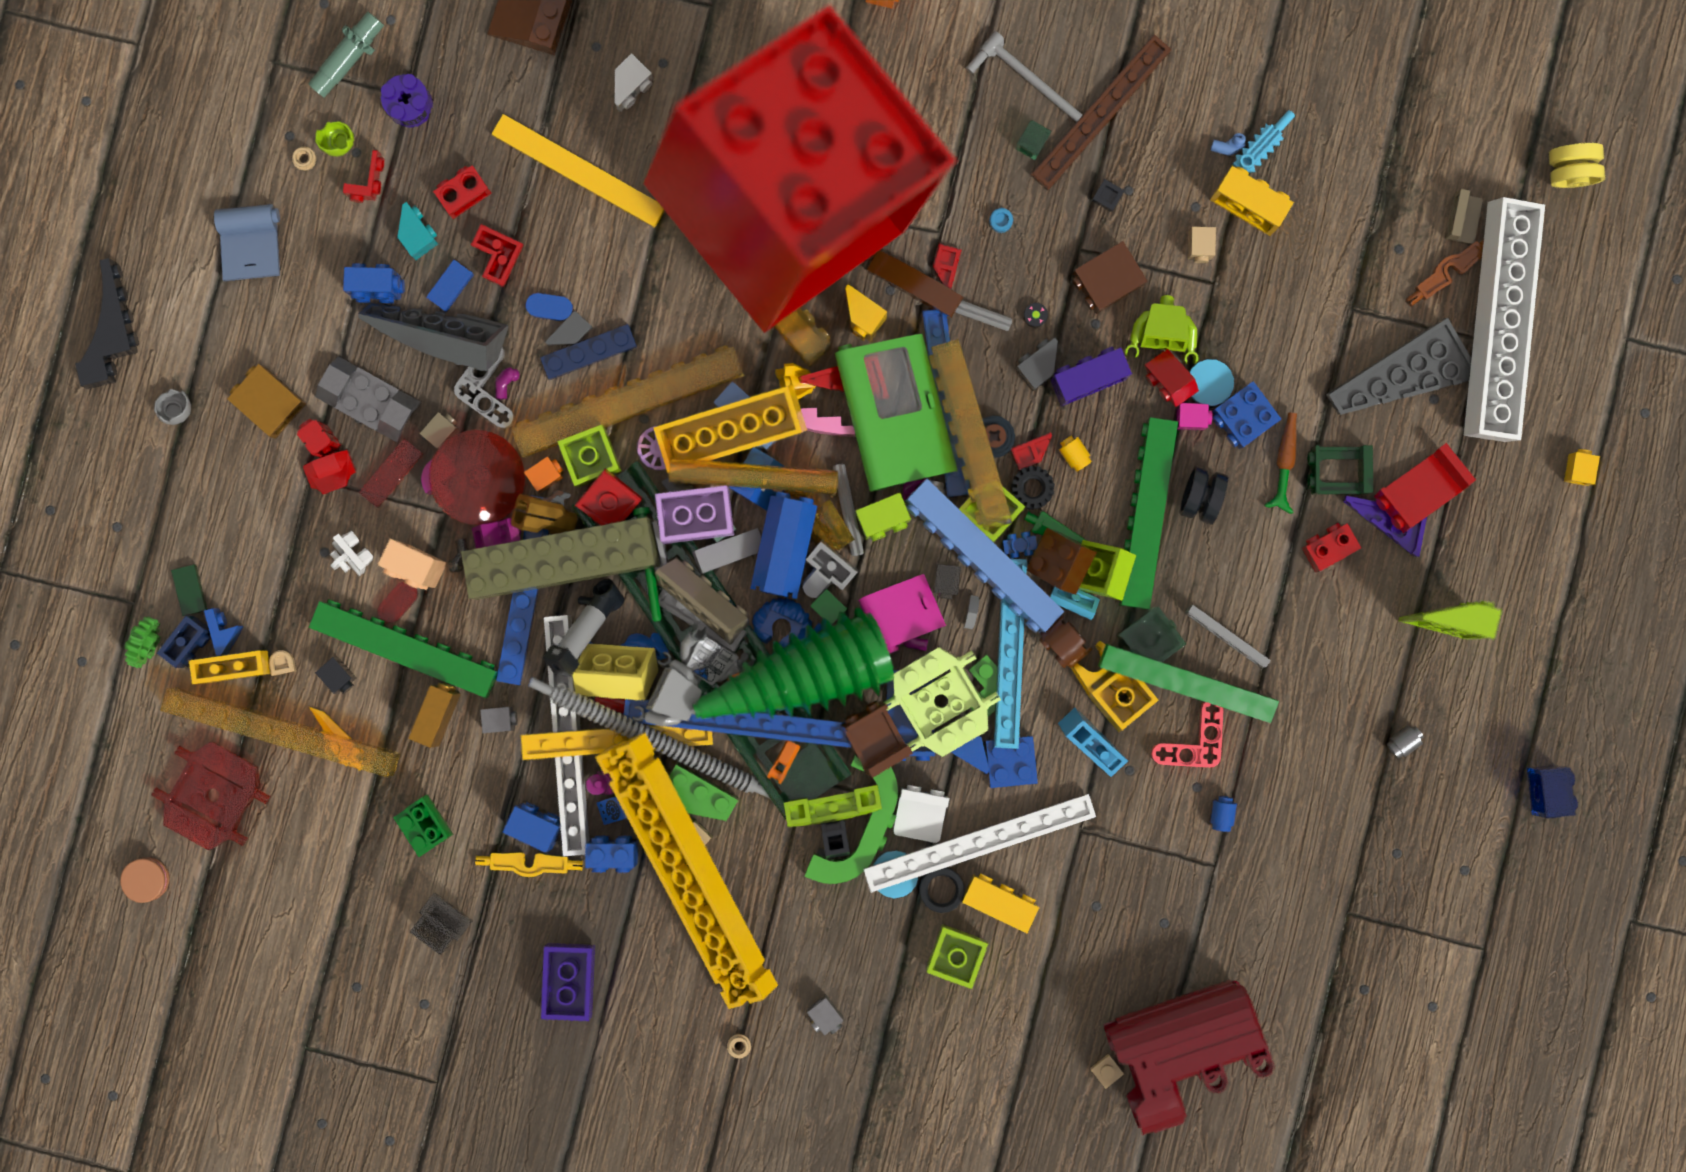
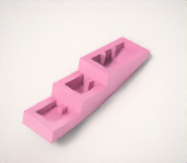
M801 408L808 431L834 436L856 437L853 426H841V417H817V408Z

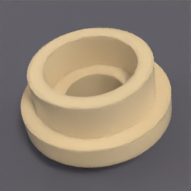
M300 147L294 151L292 161L299 170L307 171L314 167L316 155L312 149ZM303 156H308L306 163L301 162Z
M743 1034L733 1035L727 1043L728 1052L734 1058H744L751 1049L749 1038ZM742 1042L744 1045L743 1049H736L735 1043Z

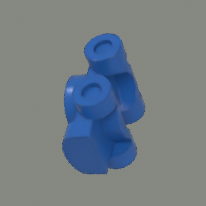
M1030 532L1021 533L1022 538H1017L1016 534L1007 535V540H1003L1004 553L1010 554V558L1020 557V552H1024V556L1034 555L1033 550L1037 549L1036 535L1031 536Z

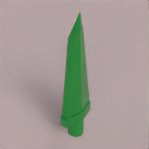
M1041 511L1039 516L1027 512L1024 517L1025 521L1033 524L1031 532L1043 535L1046 528H1050L1069 536L1081 544L1083 540H1086L1044 511Z

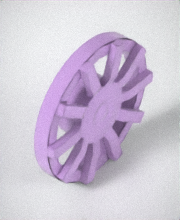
M654 427L648 428L638 439V457L650 469L665 470L666 466L656 435L655 440L647 435L649 432L654 431ZM644 437L650 442V445L641 444ZM641 448H648L649 452L642 455ZM650 455L653 456L651 464L645 460ZM657 458H660L661 466L654 465Z

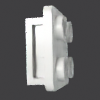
M907 785V789L901 788L893 829L894 834L933 843L939 842L949 797L944 796L945 792L931 789L930 793L921 791L922 787Z

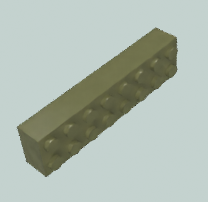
M645 517L461 551L468 598L479 600L660 567L652 524L653 520Z

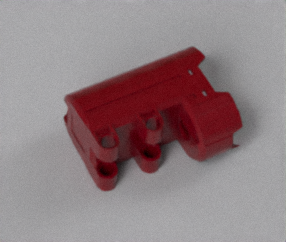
M1226 980L1116 1017L1113 1021L1103 1024L1111 1051L1116 1052L1119 1063L1128 1064L1135 1087L1126 1097L1137 1127L1141 1128L1142 1135L1152 1132L1157 1133L1184 1124L1187 1114L1176 1084L1177 1081L1196 1075L1209 1091L1221 1093L1228 1084L1223 1068L1224 1065L1241 1060L1255 1075L1261 1078L1270 1076L1274 1070V1063L1246 988L1236 980ZM1265 1059L1266 1066L1262 1070H1257L1256 1068L1261 1066ZM1218 1075H1220V1081L1218 1084L1213 1086L1209 1085V1083H1213L1214 1081H1216Z

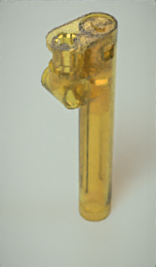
M670 458L669 482L681 481V483L788 490L787 494L793 497H808L809 495H814V493L829 494V497L833 498L837 493L838 471Z

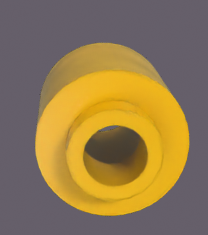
M1071 435L1060 443L1062 446L1059 449L1060 453L1070 468H1074L1076 472L1092 462L1089 458L1091 456L1079 437L1073 438Z

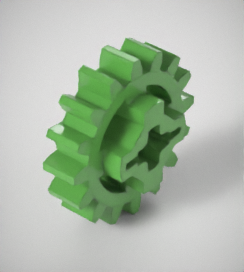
M147 616L143 618V621H139L138 627L134 626L131 629L130 636L125 643V649L127 650L125 662H127V665L142 668V665L146 664L147 658L151 659L154 656L161 638L158 635L160 632L158 620Z

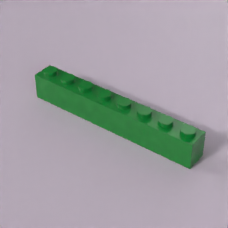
M1150 417L1146 423L1143 422L1141 427V437H1144L1143 446L1138 448L1137 460H1141L1140 468L1136 469L1134 474V483H1137L1136 493L1132 492L1130 506L1134 508L1132 516H1128L1126 529L1130 530L1129 539H1125L1123 550L1135 554L1136 558L1123 600H1119V606L1150 609L1178 421Z
M328 599L327 602L319 601L309 628L484 698H489L498 674V670L494 669V664L481 660V663L472 660V655L462 651L459 654L450 652L451 647L439 642L437 646L428 643L429 638L415 634V637L407 635V630L396 625L393 628L387 627L382 619L373 616L371 620L362 617L363 612L354 608H350L349 611L340 608L341 603Z

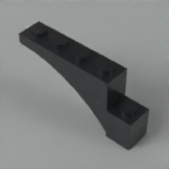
M109 258L99 260L102 273L103 296L98 325L85 355L80 362L75 363L80 386L87 389L116 383L115 375H117V370L114 362H111V360L138 353L137 346L139 345L137 334L133 332L131 325L134 322L133 315L130 309H127L126 304L128 294L125 287H122L120 279L123 277L122 269L117 262Z

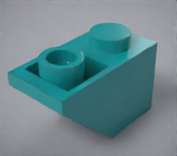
M405 202L402 205L397 238L415 260H418L438 245V242L435 240V237L438 235L430 224L427 226L423 224L421 218L424 216L416 205L411 207Z

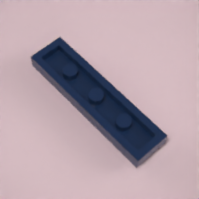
M627 324L542 356L540 359L548 380H552L637 348V345Z

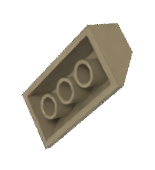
M675 558L657 569L655 574L659 586L728 644L731 645L742 630L749 625L748 618L746 617L748 613L739 605L734 607L729 603L730 598L721 590L716 592L711 588L712 583L703 575L698 577L693 572L694 568L685 560L680 562Z

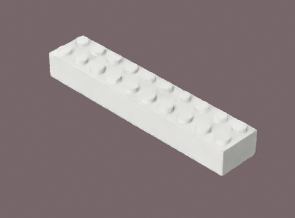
M1506 197L1488 202L1464 436L1501 442L1521 440L1545 205Z

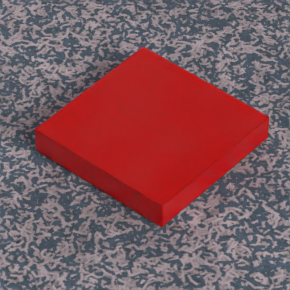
M605 468L576 502L575 506L599 525L623 522L643 497Z

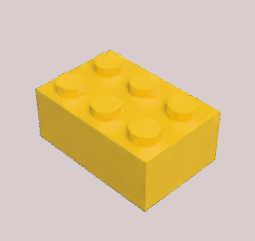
M1232 166L1223 177L1210 201L1271 236L1280 227L1294 202L1290 201V197L1284 192H1275L1270 189L1267 182L1261 179L1255 180L1248 176L1249 173L1245 169Z

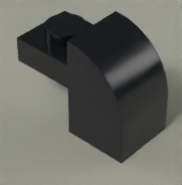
M845 820L821 823L826 859L850 855Z

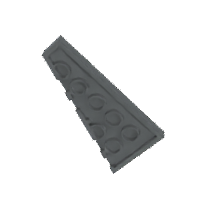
M1443 318L1326 395L1337 414L1341 415L1370 406L1392 402L1393 400L1438 390L1439 388L1461 384L1462 382L1469 381L1471 357L1449 319Z

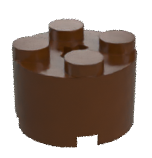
M1062 614L1046 632H1040L1042 637L1039 641L1047 650L1052 648L1056 652L1057 656L1055 659L1063 668L1067 666L1072 668L1093 649L1091 646L1086 649L1084 637L1069 621L1066 624L1062 621L1065 618Z

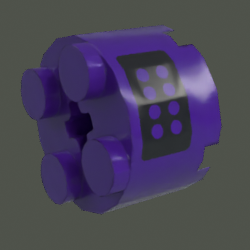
M402 74L394 76L381 88L382 107L395 123L412 128L420 126L428 120L431 108H433L432 97L421 80L417 79L414 75ZM409 98V103L405 104V99Z

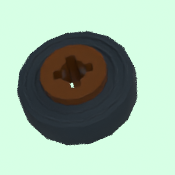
M994 415L985 417L978 422L974 429V446L979 453L986 457H1002L1014 445V428L1003 417Z

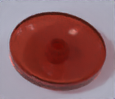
M469 430L452 436L436 451L429 469L430 489L434 500L442 511L456 521L469 525L493 523L507 516L515 508L517 497L524 490V466L515 448L503 437L489 431Z

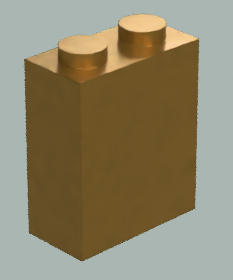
M258 364L247 371L246 378L241 384L238 383L231 389V395L227 400L269 437L276 439L305 407L306 403L266 367Z
M439 682L438 685H430L408 739L429 748L440 746L461 693L455 691V686L445 682Z

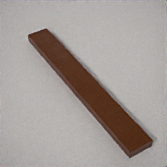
M1154 34L1033 171L1031 177L1049 191L1172 49Z

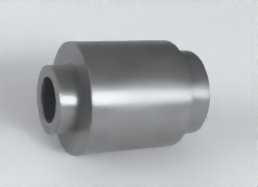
M1407 725L1390 738L1391 741L1387 743V746L1399 759L1402 756H1408L1423 744L1421 739L1424 736L1416 726L1411 728Z

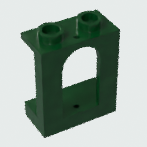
M1319 445L1311 447V451H1308L1307 463L1311 465V475H1308L1307 485L1308 489H1311V495H1368L1373 493V445H1363L1361 447H1319ZM1326 459H1358V483L1322 482L1320 480V461Z

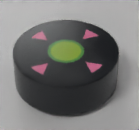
M1040 303L1030 304L1024 312V320L1031 327L1042 326L1048 318L1047 309Z

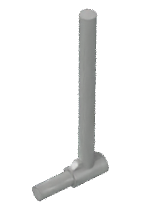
M996 31L981 46L980 52L966 67V70L973 74L987 57H995L997 55L1077 122L1083 116L1003 48L1004 38Z

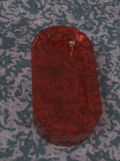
M404 582L397 584L378 607L380 619L386 623L399 621L416 602L419 595L418 589Z

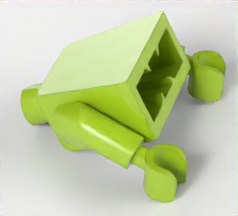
M1162 296L1160 304H1152L1150 311H1144L1134 322L1129 339L1131 345L1125 349L1126 356L1128 349L1134 347L1137 351L1136 358L1139 355V348L1137 346L1138 343H1141L1140 347L1185 352L1182 355L1184 364H1187V356L1191 354L1193 356V364L1197 363L1198 355L1194 352V348H1197V327L1190 316L1186 315V310L1183 306H1174V298L1172 296Z

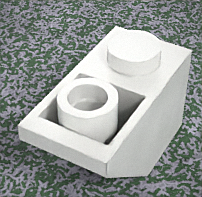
M632 53L615 69V105L620 112L624 108L629 109L635 103V97L640 92L645 93L653 84L651 82L653 80L652 73Z

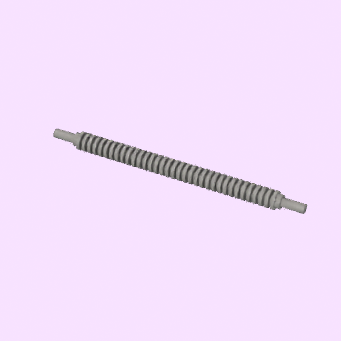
M533 677L529 682V687L549 695V699L553 700L554 704L559 702V706H564L567 710L570 708L571 712L576 710V714H581L584 718L587 716L588 720L593 719V722H598L601 726L604 724V727H610V730H615L618 734L621 732V735H627L629 739L646 733L655 751H660L663 755L666 753V756H671L672 759H677L678 762H682L685 765L688 764L689 767H693L695 770L699 769L700 772L721 780L723 783L732 785V787L740 791L743 790L745 793L756 792L773 801L777 798L778 792L759 784L755 776H749V773H744L743 770H739L736 767L733 768L732 765H728L726 762L722 763L721 760H716L715 757H711L709 754L705 755L704 752H700L698 749L694 750L692 746L683 745V742H678L675 738L672 740V737L664 733L661 734L660 731L655 732V729H650L647 725L644 727L643 723H639L636 720L633 721L630 717L627 719L626 715L621 717V713H616L613 709L610 711L609 707L604 709V705L600 704L599 706V703H593L592 699L587 701V697L583 696L582 698V695L579 693L576 695L575 691L570 693V689H565L562 685L560 687L556 685L552 687Z

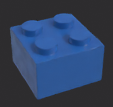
M530 802L516 805L502 833L545 853L552 850L561 832L560 816L551 812L544 814L538 811L539 807Z

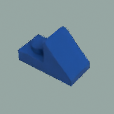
M211 608L204 610L216 656L228 655L244 626L225 629L227 621L224 613L220 612V609Z

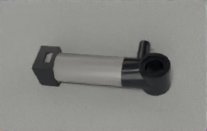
M604 579L598 582L593 588L594 596L592 598L586 596L578 598L579 605L586 607L557 646L551 645L542 657L553 673L571 677L579 666L577 659L609 614L623 605L624 596L611 579Z

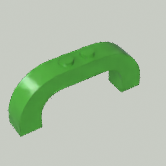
M855 755L851 766L864 771ZM892 767L873 777L878 785L882 809L871 813L856 850L848 857L837 860L826 859V857L814 852L805 877L826 884L849 881L864 872L863 869L871 864L878 849L883 850L887 837L884 836L887 827L892 828L896 819V815L893 812L898 799V785Z

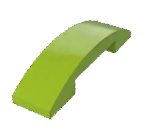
M878 785L854 789V792L813 800L806 798L784 803L788 827L839 821L882 809Z

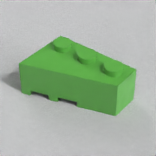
M679 763L676 764L669 776L689 814L727 821L740 799Z

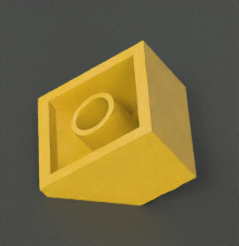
M848 284L845 288V296L850 325L853 330L852 334L861 341L865 339L871 341L885 322L887 311Z

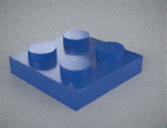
M1033 736L1019 737V749L994 748V740H985L990 788L1038 784Z

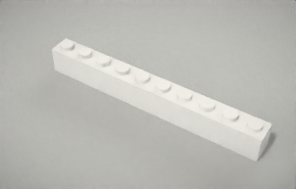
M571 616L544 617L546 652L551 645L557 646L572 626ZM548 666L550 686L554 687L556 685L560 687L562 685L565 689H570V693L575 691L573 676L555 674ZM550 699L553 732L580 730V718L576 714V710L571 712L570 708L567 710L564 706H559V702L554 704L553 700ZM583 755L555 757L563 856L585 855V844L590 840Z

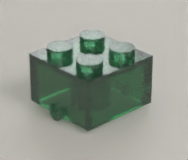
M1159 606L1152 607L1116 634L1128 651L1161 662L1186 645V642L1175 629L1177 628L1176 624L1172 620H1168Z

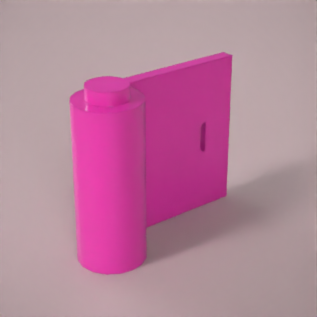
M924 574L869 594L858 600L864 613L870 612L874 616L884 637L889 655L899 651L898 646L902 643L946 626Z

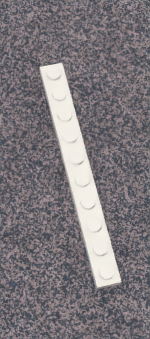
M1089 794L864 868L863 871L870 892H874L1096 817Z

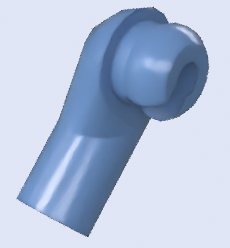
M1236 133L1226 143L1214 139L1210 151L1232 156L1245 146L1246 137L1241 133Z

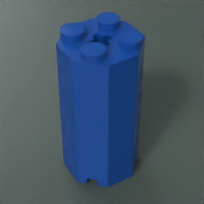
M776 492V496L770 497L750 589L756 590V587L759 586V591L787 598L789 593L793 594V599L798 598L818 508L817 505H813V499L800 497L798 501L791 499L790 494Z

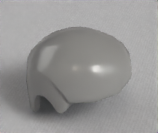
M170 389L156 399L154 412L161 422L176 425L184 422L189 417L191 403L184 391L180 392Z

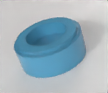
M998 208L992 212L989 224L995 232L1004 233L1011 228L1013 216L1009 210Z

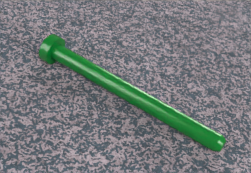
M650 508L634 509L633 514L638 519L645 518L650 514ZM649 568L645 569L651 616L654 622H658L661 620L655 569Z

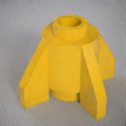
M794 363L784 364L783 369H775L780 388L793 384L798 399L811 394L816 387L799 382L798 377L810 374L811 372Z

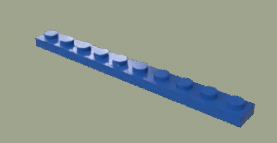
M625 699L624 715L627 716V719L629 717L632 718V716L641 717L642 711L635 707L646 708L649 700ZM759 712L755 713L754 719L750 713L736 714L735 717L733 715H724L704 719L696 718L694 714H691L688 721L681 720L678 725L668 726L851 748L840 727L844 722L794 716L791 719L790 716L774 714V719L772 720L768 713ZM645 720L638 721L639 723L654 725L651 723H647Z

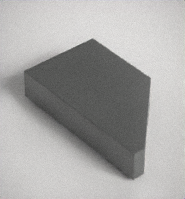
M574 311L545 343L549 346L574 345L579 343L593 327Z

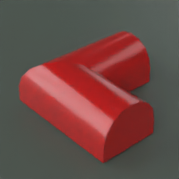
M480 224L471 246L491 255L482 277L504 288L524 244Z

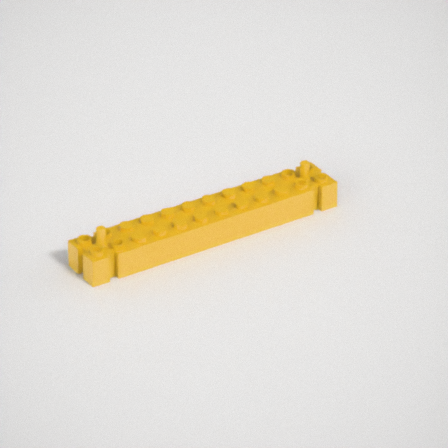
M646 733L610 746L595 758L603 773H609L612 778L609 784L714 983H720L723 988L720 994L728 1009L742 1006L747 1001L753 1003L765 999L778 984L770 969H764L762 964L765 959L660 759L653 758L654 748Z

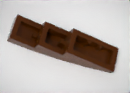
M880 250L876 253L867 269L870 274L888 282L891 286L911 295L913 299L951 318L963 299V296L940 282Z

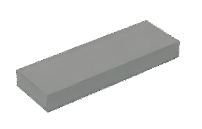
M758 528L693 551L692 554L700 574L758 554L761 535Z

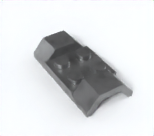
M339 356L329 364L317 386L315 396L397 443L401 439L402 430L409 417L421 403Z

